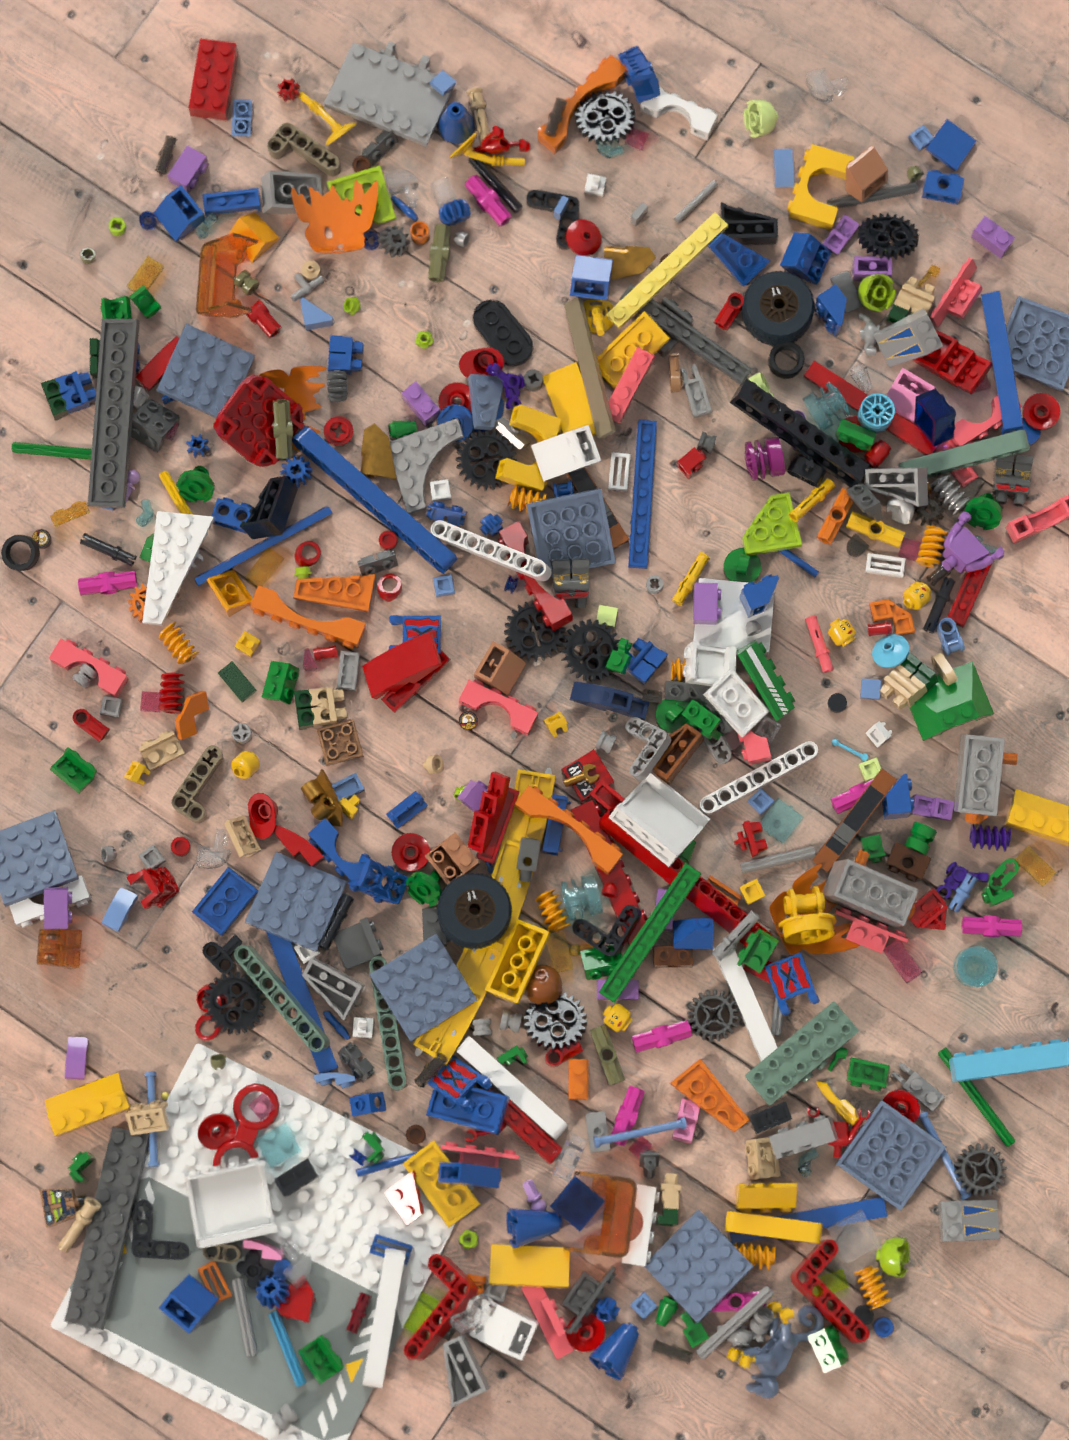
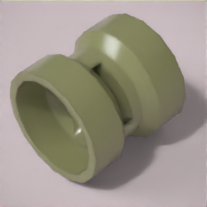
M243 270L233 282L237 287L243 289V293L246 296L254 293L260 285V282L255 278L253 279L247 270Z

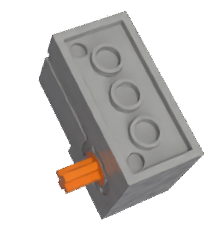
M960 734L953 811L965 813V821L968 823L980 824L989 815L997 816L1002 764L1017 765L1018 754L1003 752L1005 738Z
M859 850L855 861L846 859L833 863L822 891L825 900L853 912L863 914L890 927L905 926L906 921L913 916L915 911L914 900L918 889L865 867L870 855L868 852Z

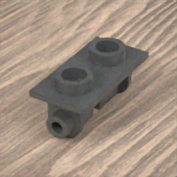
M383 130L375 138V141L378 143L377 145L371 142L363 149L361 155L368 158L372 166L381 160L398 142L393 131Z
M387 549L377 553L378 559L376 560L373 555L360 558L361 560L357 562L361 575L375 574L398 566L394 550Z
M666 680V700L689 702L695 700L700 702L691 687L693 684Z
M349 1042L338 1052L341 1061L351 1068L355 1078L360 1079L362 1083L375 1073L374 1067L366 1057L359 1061L358 1058L363 1054L355 1044Z
M652 1150L640 1153L639 1167H643L645 1178L651 1179L655 1176V1167H659L660 1153H655Z

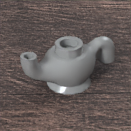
M859 314V320L865 321L864 329H860L861 340L865 341L864 352L867 355H876V348L873 347L876 340L873 334L880 331L879 325L876 326L868 315Z
M740 1326L726 1340L732 1343L731 1347L747 1348L751 1347L749 1343L753 1339H756L757 1342H765L764 1334L760 1335L747 1330L746 1326Z

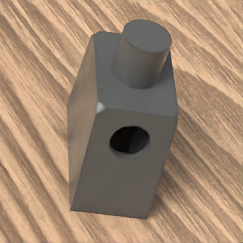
M521 838L517 869H521L519 881L531 882L532 871H537L541 840ZM525 857L531 858V865L524 863Z

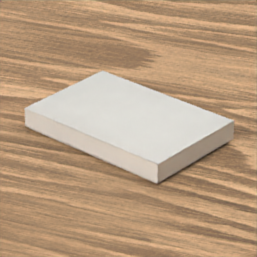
M732 668L703 694L741 737H744L770 712Z

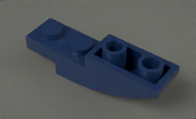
M574 682L569 699L602 711L610 710L645 720L649 701L634 697V694L584 682Z

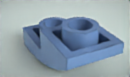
M233 99L232 136L251 137L252 100Z
M773 149L775 187H794L792 149Z
M120 887L102 920V925L119 932L129 918L128 913L138 900V895Z
M321 1073L314 1075L315 1083H320L321 1086L332 1084L333 1079H335L336 1085L341 1086L342 1089L351 1087L353 1082H356L355 1076L343 1073Z

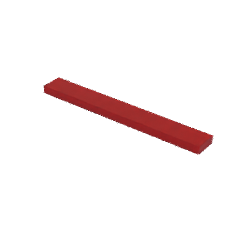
M813 361L804 374L805 379L857 412L863 400L869 396L816 361ZM896 412L891 424L886 429L924 455L933 454L940 444V440Z

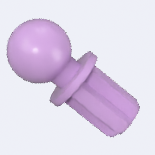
M136 470L128 471L126 502L131 492L135 490L132 485L138 483L140 475Z
M525 1181L523 1188L528 1196L527 1201L531 1202V1210L545 1211L546 1203L543 1199H540L542 1194L538 1192L534 1181Z

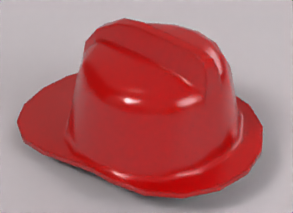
M494 348L473 349L461 356L459 369L467 378L470 374L494 376L486 372L488 365L497 363L502 370L504 359L502 354Z
M256 793L252 795L248 802L250 828L255 837L266 839L275 830L278 806L268 795Z

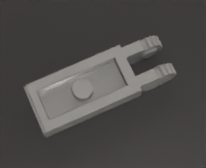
M696 364L692 365L691 368L694 379L689 380L685 368H680L683 386L693 418L712 414L703 380L699 375Z
M901 1062L899 1064L900 1069L910 1077L905 1081L898 1073L893 1072L891 1076L902 1085V1088L913 1094L920 1103L933 1112L945 1096L915 1071L913 1072Z

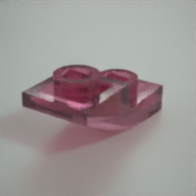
M897 939L884 948L883 952L907 984L923 973L900 940Z

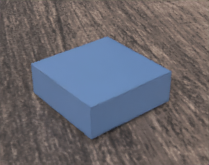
M442 70L430 81V85L444 96L456 85V81Z
M922 125L912 132L908 138L921 151L929 145L933 136Z
M565 196L560 198L554 209V218L558 220L562 218L569 205V198Z
M452 574L433 578L436 597L455 594Z
M862 679L860 698L879 700L881 680Z
M760 788L747 802L762 815L775 801Z
M645 1292L630 1304L643 1320L657 1307Z

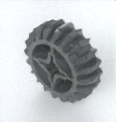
M714 989L713 995H710V991L706 990V997L700 992L698 994L700 1000L695 997L692 999L696 1005L689 1004L688 1007L693 1009V1011H688L687 1015L693 1016V1018L687 1021L689 1023L694 1022L695 1024L691 1026V1030L698 1029L695 1036H698L701 1032L703 1033L702 1040L709 1036V1042H712L713 1036H716L717 1042H720V1035L724 1039L728 1038L726 1031L730 1034L734 1033L730 1027L737 1028L738 1024L733 1022V1020H739L740 1017L734 1016V1013L739 1012V1009H732L736 1002H728L731 999L730 995L724 999L725 992L722 991L720 996H717V989ZM708 1000L721 1002L715 1008H710L704 1004ZM725 1006L729 1013L728 1024L724 1022L720 1015ZM698 1008L702 1009L706 1016L705 1021L701 1025L697 1018ZM720 1008L716 1015L718 1019H713L706 1023L710 1017V1014L708 1012L712 1011L713 1013V1011L716 1012V1010ZM712 1023L723 1028L719 1031L706 1030Z
M976 1143V1150H974L972 1145H969V1152L966 1149L961 1150L964 1157L957 1155V1159L961 1163L954 1162V1166L959 1167V1170H954V1173H960V1177H957L956 1181H963L960 1185L961 1188L966 1185L968 1186L966 1193L973 1189V1196H977L978 1191H980L981 1197H984L985 1190L989 1195H992L991 1188L995 1191L999 1190L996 1183L999 1185L1004 1184L1000 1177H1007L1006 1174L1001 1173V1170H1007V1166L1001 1167L1000 1163L1005 1162V1159L998 1160L1001 1153L997 1152L994 1155L995 1147H991L988 1151V1144H984L981 1149L980 1143ZM974 1154L985 1155L979 1163L969 1160ZM990 1159L995 1165V1175L988 1168ZM983 1164L984 1169L982 1170H985V1172L978 1175L976 1167H980ZM965 1165L972 1170L970 1181L965 1174ZM981 1177L992 1180L986 1186L975 1185Z

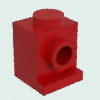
M694 447L677 461L676 466L689 480L692 477V472L696 473L703 467L702 464L707 457L701 450L698 451Z

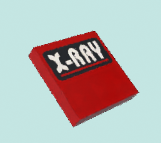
M594 749L561 769L566 778H570L582 773L583 766L586 764L596 766L595 769L588 771V775L591 777L599 774V778L595 783L589 784L588 781L583 780L571 785L581 802L591 797L589 793L601 780L608 785L614 783L613 778Z

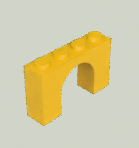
M812 144L810 150L806 149L803 158L806 164L805 167H800L798 177L801 179L799 184L795 183L792 194H795L794 201H789L787 211H790L789 218L831 231L838 208L816 201L809 194L807 184L814 176L820 174H828L846 180V166L850 161L854 160V157Z
M522 404L513 408L509 425L529 432L534 436L537 443L558 436L561 431L560 418ZM509 458L500 460L495 479L509 484L518 485L521 488L524 487L526 490L531 489L535 493L542 491L548 481H543L536 460L532 465H526Z

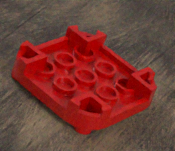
M250 375L241 382L218 413L213 427L217 435L248 462L259 467L275 465L279 461L276 458V442L273 433V401L279 399L290 401V419L292 420L293 436L298 429L302 430L305 424L303 423V408L272 383V380L263 376Z

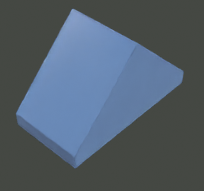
M303 297L301 298L300 302L306 331L329 327L334 324L332 316Z

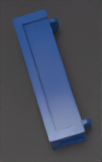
M258 188L202 194L206 217L215 214L250 210L261 211Z
M553 794L552 799L559 803L558 807L563 811L567 805H571L567 796ZM548 819L543 846L544 854L558 856V852L563 851V849L559 848L563 829L562 823Z

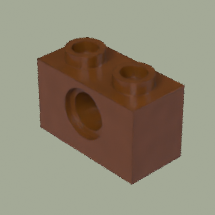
M896 842L885 866L895 874L900 872L906 875L905 878L912 882H920L932 858ZM903 859H909L912 862V867L905 868L902 864Z
M654 946L653 968L693 967V949H674V946Z

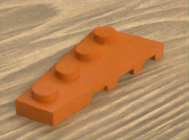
M376 575L297 579L293 598L369 612Z
M701 1059L669 1083L733 1133L749 1121V1118Z

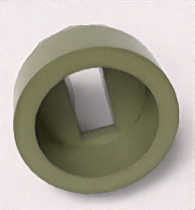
M911 166L907 170V176L911 182H915L923 176V172L918 166Z
M87 247L81 250L80 257L82 262L85 264L94 262L96 256L92 248Z
M223 1054L212 1055L210 1057L212 1068L215 1070L220 1068L222 1070L226 1065V1056Z

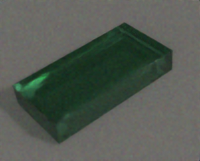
M233 661L218 672V675L241 702H244L257 691Z

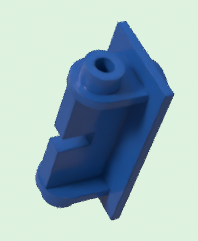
M434 501V503L428 505L429 508H432V510L427 512V517L430 520L443 521L444 516H448L447 523L456 526L464 525L465 518L462 515L465 516L467 511H464L463 507L452 505L451 508L439 501Z
M415 791L386 813V815L395 827L399 829L428 805L423 797Z

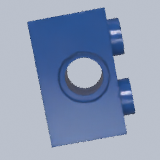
M939 170L927 171L921 198L958 205L964 178L954 173L949 175L943 174ZM944 183L948 188L943 189L939 184Z

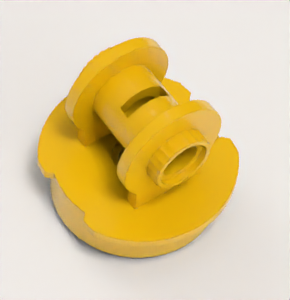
M813 886L812 893L805 895H795L793 888H789L787 896L783 898L785 914H789V918L778 924L779 931L783 932L784 941L793 945H806L822 942L833 937L835 934L833 925L836 923V916L822 913V911H825L824 894L820 893L819 887ZM802 913H814L808 915H797Z

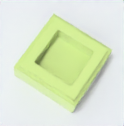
M599 605L596 619L599 620V625L605 622L607 627L614 628L618 608Z
M877 757L858 765L865 783L874 779L881 769Z

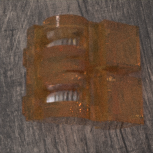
M39 929L37 965L66 969L79 968L80 951L73 949L81 948L82 930Z

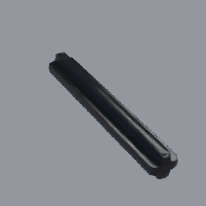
M473 158L468 159L474 169L514 213L522 209V204L483 161Z

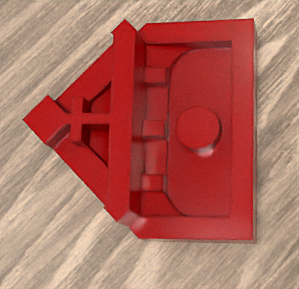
M932 888L914 903L915 911L909 920L916 928L946 930L945 921L948 906L939 893Z
M305 1276L289 1285L290 1289L288 1291L290 1296L285 1298L286 1303H280V1308H277V1310L286 1319L291 1318L309 1323L316 1298Z

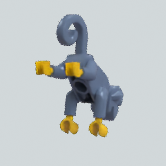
M777 1301L769 1303L767 1308L771 1309L774 1313V1319L768 1330L771 1337L763 1348L747 1347L741 1348V1350L735 1348L728 1350V1359L738 1362L739 1355H741L739 1365L744 1368H750L751 1362H753L761 1371L759 1374L750 1376L755 1381L748 1383L746 1390L762 1398H773L777 1395L779 1385L776 1377L785 1370L793 1349L799 1344L798 1342L809 1341V1335L824 1327L822 1313L812 1305H804L799 1310L798 1320L804 1326L811 1327L813 1322L807 1319V1314L812 1313L815 1317L813 1329L805 1333L795 1334L791 1332V1323L788 1322L789 1319L794 1318L793 1309H789V1307L782 1309L781 1304L777 1303ZM778 1312L783 1321L781 1329L778 1327L779 1317L776 1316Z

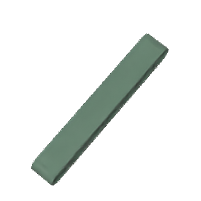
M1019 430L899 463L898 467H927V478L1026 452L1030 450L1026 430Z
M248 945L238 946L234 952L237 962L307 1047L314 1052L327 1050L330 1045L327 1035L256 949ZM245 949L249 953L247 959H244L242 956ZM256 964H259L261 967L258 974L254 970ZM268 979L273 981V986L270 989L266 984ZM281 993L285 996V1001L282 1004L279 1001ZM293 1008L297 1010L296 1018H293L291 1016V1010ZM305 1023H308L310 1026L308 1033H305L303 1030ZM317 1038H320L322 1041L320 1048L315 1045Z
M381 956L373 957L369 965L370 973L376 971L373 968L376 961H381L386 965V960ZM372 980L388 1083L393 1090L400 1091L406 1086V1074L397 1020L390 1008H380V1001L384 998ZM387 1018L393 1020V1026L389 1029L383 1027V1021ZM388 1038H395L397 1041L396 1046L393 1048L387 1047L386 1040ZM392 1057L399 1058L400 1063L397 1067L389 1065V1060ZM396 1076H400L403 1079V1083L399 1087H395L392 1084V1080Z

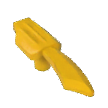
M816 1081L823 1095L835 1105V1111L846 1122L854 1125L859 1118L852 1104L846 1099L839 1100L827 1082Z

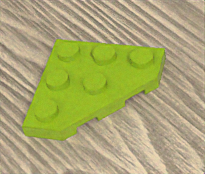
M381 166L327 181L329 191L333 185L341 200L343 201L348 198L350 202L353 200L355 180L362 184L364 194H366L375 181H378V198L372 222L381 225L397 220ZM357 205L355 213L361 215L362 206Z
M789 492L769 497L742 537L745 555L751 556L802 546L797 522L792 521L789 517V512L793 510Z

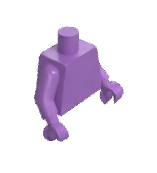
M968 512L961 513L958 518L959 521L954 524L944 541L945 551L943 556L946 559L942 561V566L947 571L954 567L959 573L965 571L973 572L984 569L992 564L995 559L1000 560L1004 557V550L1001 546L994 554L988 555L990 552L966 527L963 528L964 523L971 519V515Z

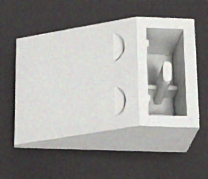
M589 425L531 445L543 481L601 461Z
M484 1298L469 1335L522 1361L539 1322Z

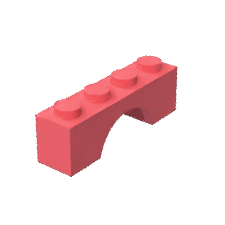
M637 347L608 401L613 421L617 423L622 422L640 383L656 358L655 355L640 347Z
M998 395L991 402L992 416L987 421L971 423L961 419L947 428L946 433L956 447L973 443L978 438L982 440L989 435L988 431L993 428L997 430L1003 426Z
M1069 495L1060 498L1052 505L1038 512L1021 516L1009 522L1006 530L1013 544L1068 520Z
M60 638L49 657L51 662L67 671L74 666L82 665V663L93 667L99 675V688L118 698L129 679L125 675L126 671L118 666L114 669L109 666L110 662L100 657L97 659L92 656L93 653L88 649L83 648L81 650L76 647L77 644L72 640L67 639L65 641Z
M468 680L459 698V704L474 711L479 710L485 705H498L509 714L511 729L526 736L529 735L538 717V712L535 711L536 708L528 704L523 706L514 697L508 696L506 698L501 695L502 692L495 688L488 689L483 687L484 683L478 680Z
M754 683L746 684L756 695ZM751 730L744 737L738 734L739 741H744L745 749H742L744 761L748 760L749 765L772 760L767 738L760 737Z

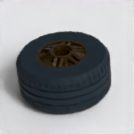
M785 271L768 272L756 278L748 287L743 300L742 319L748 332L754 338H757L758 341H761V343L764 342L766 345L775 346L778 343L794 342L805 334L811 324L815 307L814 297L809 286L802 279H799L798 276Z
M467 873L466 875L458 876L444 888L439 898L437 916L441 930L454 944L467 949H482L494 944L504 935L511 920L512 906L509 894L506 892L507 890L495 878L493 879V877L482 873ZM477 908L480 913L474 915L469 910Z

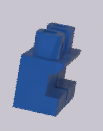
M330 335L328 373L340 370L345 371L347 375H351L352 372L362 371V359H353V354H363V342L353 341V337Z
M638 638L632 647L639 654L634 657L628 652V655L632 658L627 671L645 685L667 659L668 654L663 650H659L652 642L649 641L647 643Z

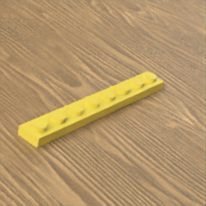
M714 212L614 306L606 316L621 329L704 251L715 237L723 233L728 228V224Z

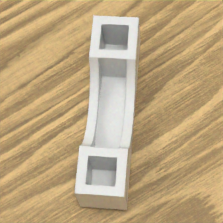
M660 88L659 96L646 100L640 105V112L654 118H658L666 112H678L684 115L690 123L691 134L708 140L717 121V114L709 108L703 109L693 101L687 102L681 99L677 94L664 92L662 88Z
M82 875L78 876V880L63 885V887H68V892H72V904H68L69 908L75 905L82 907L87 905L88 901L92 899ZM30 898L9 906L15 924L18 927H29L33 925V921L38 919L44 921V905L36 904Z
M632 1184L630 1204L640 1212L643 1225L640 1234L634 1240L624 1243L621 1263L645 1266L646 1263H650L651 1251H648V1244L653 1242L654 1231L650 1230L651 1223L656 1222L657 1212L653 1211L654 1203L658 1204L660 1192H656L657 1187Z

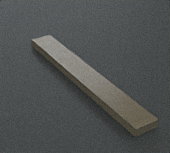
M575 297L565 303L564 307L597 438L602 440L615 433L616 430L582 297Z

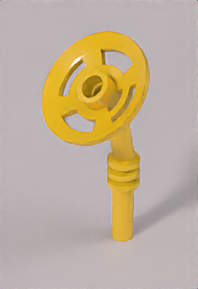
M300 92L298 98L307 104L312 112L320 115L332 127V134L327 139L326 146L356 125V122L341 125L340 122L337 123L324 110L323 105L316 100L313 101L305 93Z
M477 132L449 156L451 159L464 154L469 158L492 164V166H495V164L501 167L503 165H525V159L505 158L503 155L501 157L499 155L488 156L473 151L472 144L477 137Z
M589 298L583 304L586 309L590 332L603 336L604 332L609 330L614 324L606 316L608 313L607 308L609 307L611 310L613 305L608 300ZM594 301L603 302L602 305H590Z

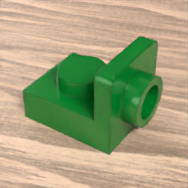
M144 285L129 296L147 319L154 316L162 308Z
M880 834L860 839L863 851L870 854L867 861L871 863L881 862L886 853L883 850Z
M988 886L982 889L983 893L981 894L984 903L989 904V907L1014 897L1011 889L1005 891L1004 888L994 892L995 896H993Z
M516 1045L497 1057V1060L501 1065L505 1064L508 1066L516 1061L515 1057L518 1055L523 1065L527 1064L526 1058H528V1055L523 1047L519 1049Z

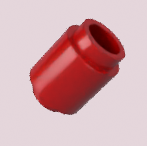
M880 439L871 446L870 451L864 454V461L869 464V467L878 468L890 454L891 447Z

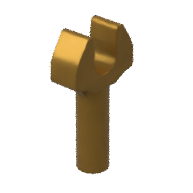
M592 764L584 765L582 773L563 780L565 787L583 780L588 781L589 784L595 783L599 778V774L591 777L588 775V771L595 769L596 766Z

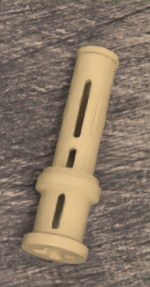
M476 87L469 89L466 93L470 98V110L474 112L481 145L482 140L489 134V128L485 115L486 103L483 102L482 97L483 89Z
M86 1197L85 1204L81 1210L76 1212L75 1221L58 1244V1248L61 1251L66 1248L64 1252L68 1253L84 1227L92 1222L93 1215L101 1208V1204L96 1199Z

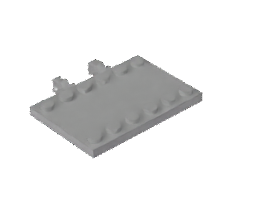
M389 41L386 49H381L380 53L353 42L327 95L324 107L382 130L393 131L395 135L427 147L454 87L442 96L430 85V81L436 75L430 73L431 68H428L430 57L426 55L422 56L419 65L414 64L412 66L396 59V56L393 55L396 50V44Z

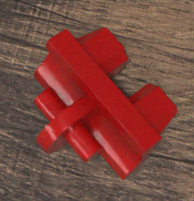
M749 820L744 821L742 825L746 837L744 838L742 831L737 832L738 840L734 841V845H740L742 851L748 850L746 846L748 842L751 856L756 857L759 853L768 849L765 839L758 841L754 839V834L763 832L760 821L751 823Z

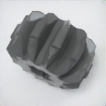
M394 225L392 228L387 226L385 230L380 232L381 237L377 242L382 244L379 249L385 250L384 255L390 253L391 258L396 255L400 257L403 255V252L408 250L407 246L410 244V240L406 239L408 233H403L404 228L398 230L397 225Z
M340 370L330 371L327 375L328 399L332 402L346 401L348 398L346 372Z

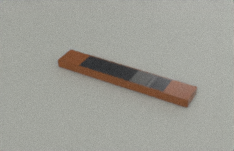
M586 468L566 474L569 480L572 481L577 493L598 489ZM603 497L614 550L628 542L629 538Z
M881 768L812 861L817 865L822 864L821 868L828 872L897 779Z

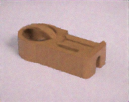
M669 353L671 392H681L683 388V378L680 375L679 353Z

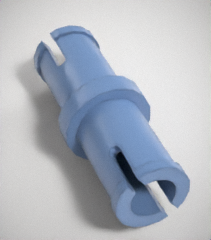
M969 873L966 874L961 886L955 890L956 894L950 905H948L950 909H953L957 903L954 911L958 913L965 900L971 896L969 893L976 881H978V878L974 876L969 883L972 877Z

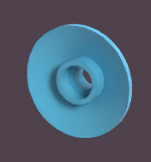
M891 634L884 636L873 647V660L878 666L883 668L896 667L907 658L910 649L909 644L901 635Z

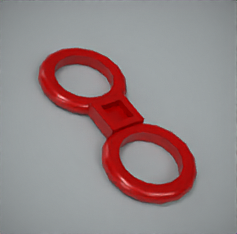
M254 1083L238 1091L233 1102V1112L236 1120L239 1122V1127L234 1140L227 1141L218 1148L214 1155L213 1166L220 1165L221 1167V1159L224 1153L232 1148L246 1150L251 1159L259 1157L258 1152L253 1147L258 1131L274 1123L279 1113L278 1097L271 1088L264 1084ZM255 1091L266 1094L271 1102L270 1114L260 1122H250L245 1119L241 1111V1102L244 1097Z

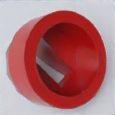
M612 882L606 883L602 888L601 895L608 898H616L617 886Z

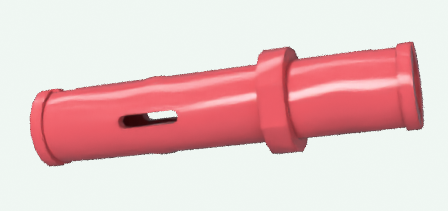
M810 616L805 621L816 650L815 656L819 659L823 673L833 671L834 667L829 656L830 650L826 647L817 616Z

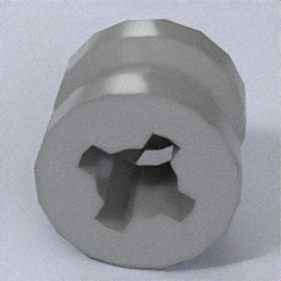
M238 723L232 729V736L237 743L246 744L251 740L252 732L247 724Z
M602 731L595 748L598 750L603 749L606 753L610 754L617 736H610L605 731Z
M491 1019L472 1020V1025L474 1026L473 1036L492 1035V1030H490L489 1026Z

